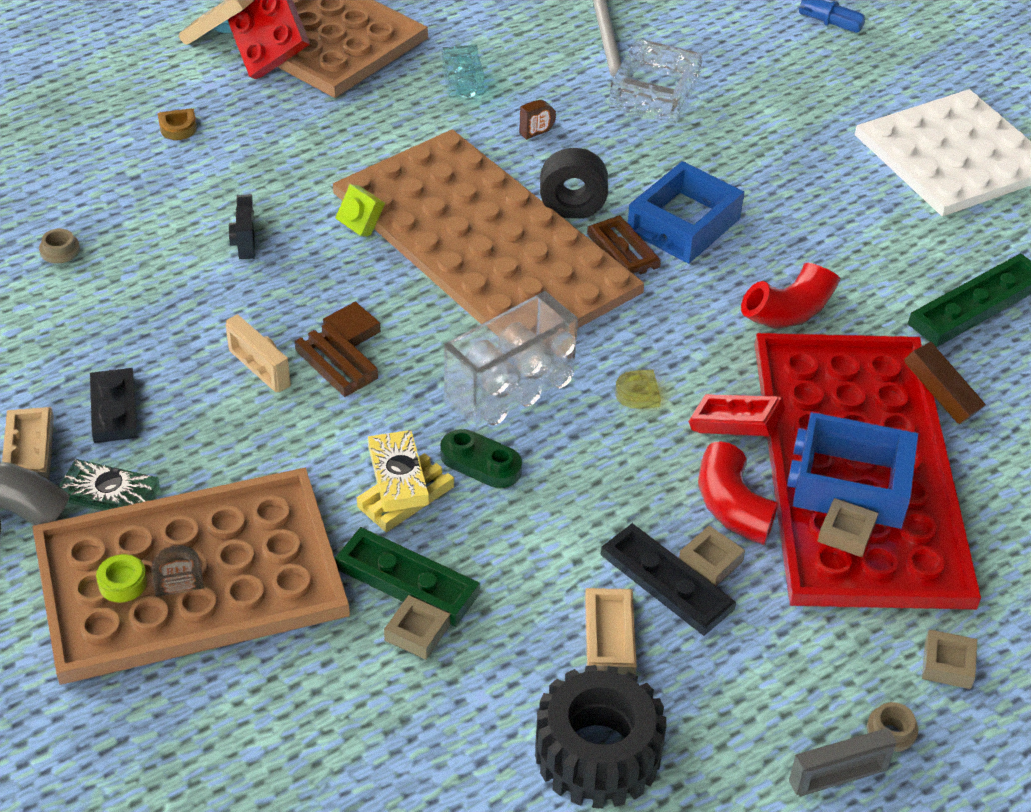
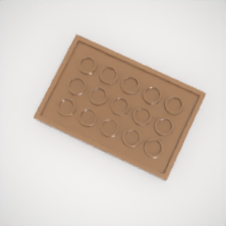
M306 467L32 526L59 685L350 616L349 603ZM128 554L139 558L143 562L147 576V586L140 596L131 601L122 603L109 601L99 591L96 578L97 570L106 559L115 555ZM176 562L192 564L195 568L193 580L196 582L193 586L172 591L163 589L165 582L161 578L160 572L164 567L173 565Z

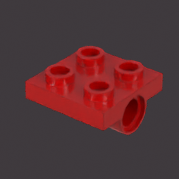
M254 0L245 9L228 19L248 75L253 79L263 77L310 45L293 0Z

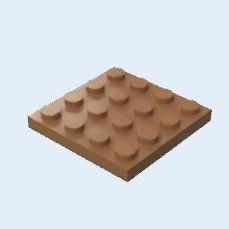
M293 0L310 45L279 65L278 68L336 98L428 39V27L375 0Z

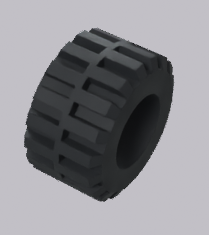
M596 665L585 666L584 673L579 674L576 669L566 672L565 682L556 679L549 685V694L543 693L539 703V711H537L535 759L536 764H541L540 774L544 781L547 782L553 779L552 790L562 796L568 790L571 792L572 803L581 806L583 799L587 798L593 800L592 808L603 809L604 800L612 799L614 807L625 805L627 793L635 800L643 795L645 784L651 787L656 779L657 770L660 769L667 723L666 716H663L664 706L661 699L653 698L654 689L648 683L639 685L637 683V675L629 671L625 676L618 673V667L607 666V671H599ZM587 726H605L617 731L624 739L617 743L601 745L584 740L576 731Z

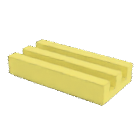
M424 453L419 456L425 483L427 484L432 480L435 481L427 486L430 504L454 488V477L449 473L443 475L442 467L437 463L431 465L430 457ZM377 484L357 497V507L386 533L425 507L420 506L390 511L383 516L384 510Z

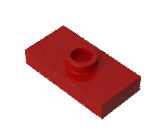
M705 394L688 422L691 430L698 433L770 436L782 416L785 406L782 397Z

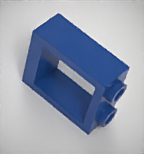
M681 161L629 204L627 223L642 240L690 264L740 220L745 192ZM681 193L711 208V210L693 225L662 208Z
M811 412L807 430L798 428L793 454L802 457L801 461L792 460L787 486L796 488L792 506L828 513L833 499L836 498L879 513L876 524L901 529L911 497L918 433ZM814 453L889 467L891 470L888 489L811 474Z

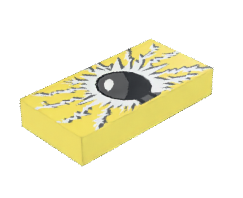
M412 430L368 436V448L384 512L429 505V494Z

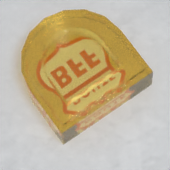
M635 370L620 375L615 385L617 400L629 408L660 407L661 397L654 370Z

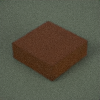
M356 301L323 318V325L327 322L331 324L354 347L381 332L380 322Z

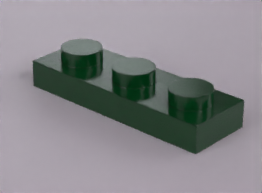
M363 527L356 531L335 557L338 571L404 602L409 595L450 613V625L454 627L458 625L480 595V582Z

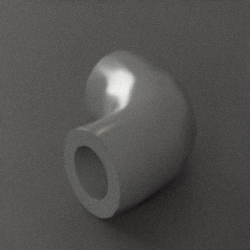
M0 461V508L17 514L34 526L55 521L67 505L70 495L35 471L13 463Z

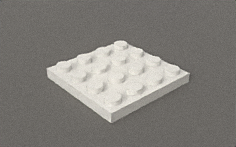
M970 89L856 126L855 136L941 216L1031 186V141Z

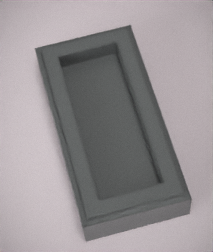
M884 728L796 754L789 782L795 794L801 797L887 771L897 741L890 729Z

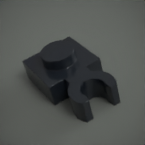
M252 194L237 195L236 222L229 223L230 246H237L239 259H255V219Z

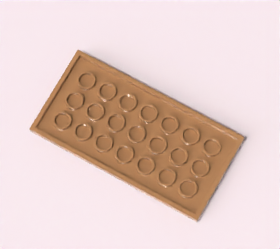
M453 129L333 183V193L342 201L349 185L352 184L361 186L385 202L374 229L520 359L637 297L644 291V282L553 209L545 207L543 201Z

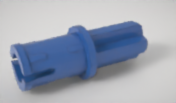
M802 0L800 3L801 6H805L804 8H799L800 14L824 21V24L827 26L832 24L855 33L860 32L864 26V14L839 6V2L836 0L832 3L825 0Z

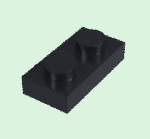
M133 368L90 372L93 442L100 443L138 438Z

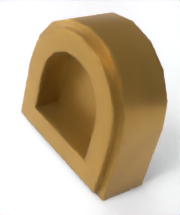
M194 109L158 113L160 132L165 138L183 140L193 136L196 132L197 126Z

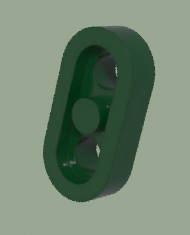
M467 429L453 430L447 433L441 440V460L447 467L495 488L512 486L521 477L522 458L517 451Z

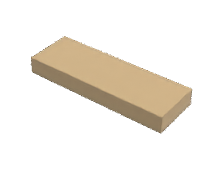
M225 0L193 21L179 33L178 37L184 44L188 45L245 9L254 0Z

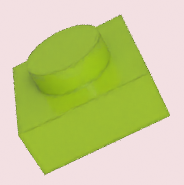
M350 184L335 219L358 235L368 237L375 228L376 221L379 219L385 202L361 186Z

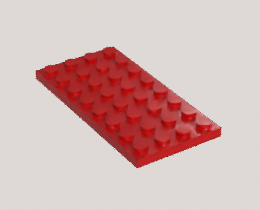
M756 333L755 353L761 396L782 397L785 410L770 436H767L775 500L778 502L777 515L790 606L977 610L981 595L935 399L904 361L910 353L922 346L920 337ZM811 412L918 433L911 497L902 528L875 524L863 557L818 542L820 530L827 513L792 506L796 488L787 486L792 460L801 461L802 457L793 454L798 428L807 430ZM814 453L811 474L888 489L891 468Z

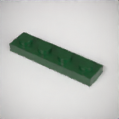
M1021 253L911 312L908 325L929 342L931 341L936 347L944 344L1031 295V260Z

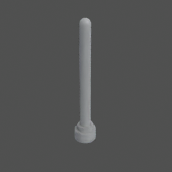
M593 0L610 75L612 77H620L623 74V68L606 0Z

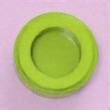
M120 554L112 556L99 566L96 573L101 595L112 602L122 603L131 601L140 596L147 586L145 566L139 558L132 555Z

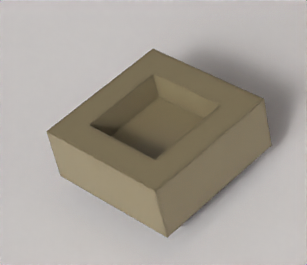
M834 498L821 527L818 542L863 557L879 513Z
M709 525L680 550L679 559L713 585L717 586L743 562L745 549Z
M408 595L384 628V641L427 660L450 626V613Z
M929 629L925 639L922 679L971 689L976 674L978 639Z

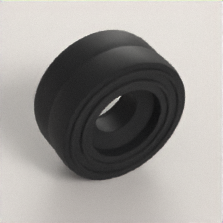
M567 148L552 154L545 161L540 173V196L545 207L553 209L563 218L584 219L597 213L603 207L608 197V172L601 158L595 153L582 148ZM571 178H577L585 184L580 189L571 190L564 186V182Z

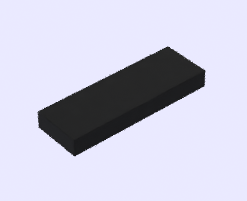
M633 523L601 547L600 555L703 636L735 610L736 601Z

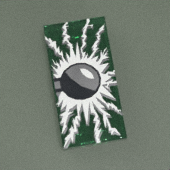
M75 459L59 487L70 495L68 503L105 511L151 501L156 496L160 484L159 478L155 476Z

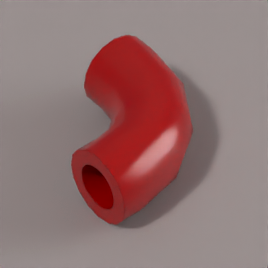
M804 263L794 283L784 289L773 287L765 281H759L752 285L743 297L741 303L742 315L755 323L774 329L802 325L822 311L835 292L841 278L827 268L813 263Z
M719 441L711 443L707 446L701 459L698 486L706 508L726 529L752 542L766 545L776 517L778 502L755 494L745 486L743 473L747 465V458L742 450L728 442Z

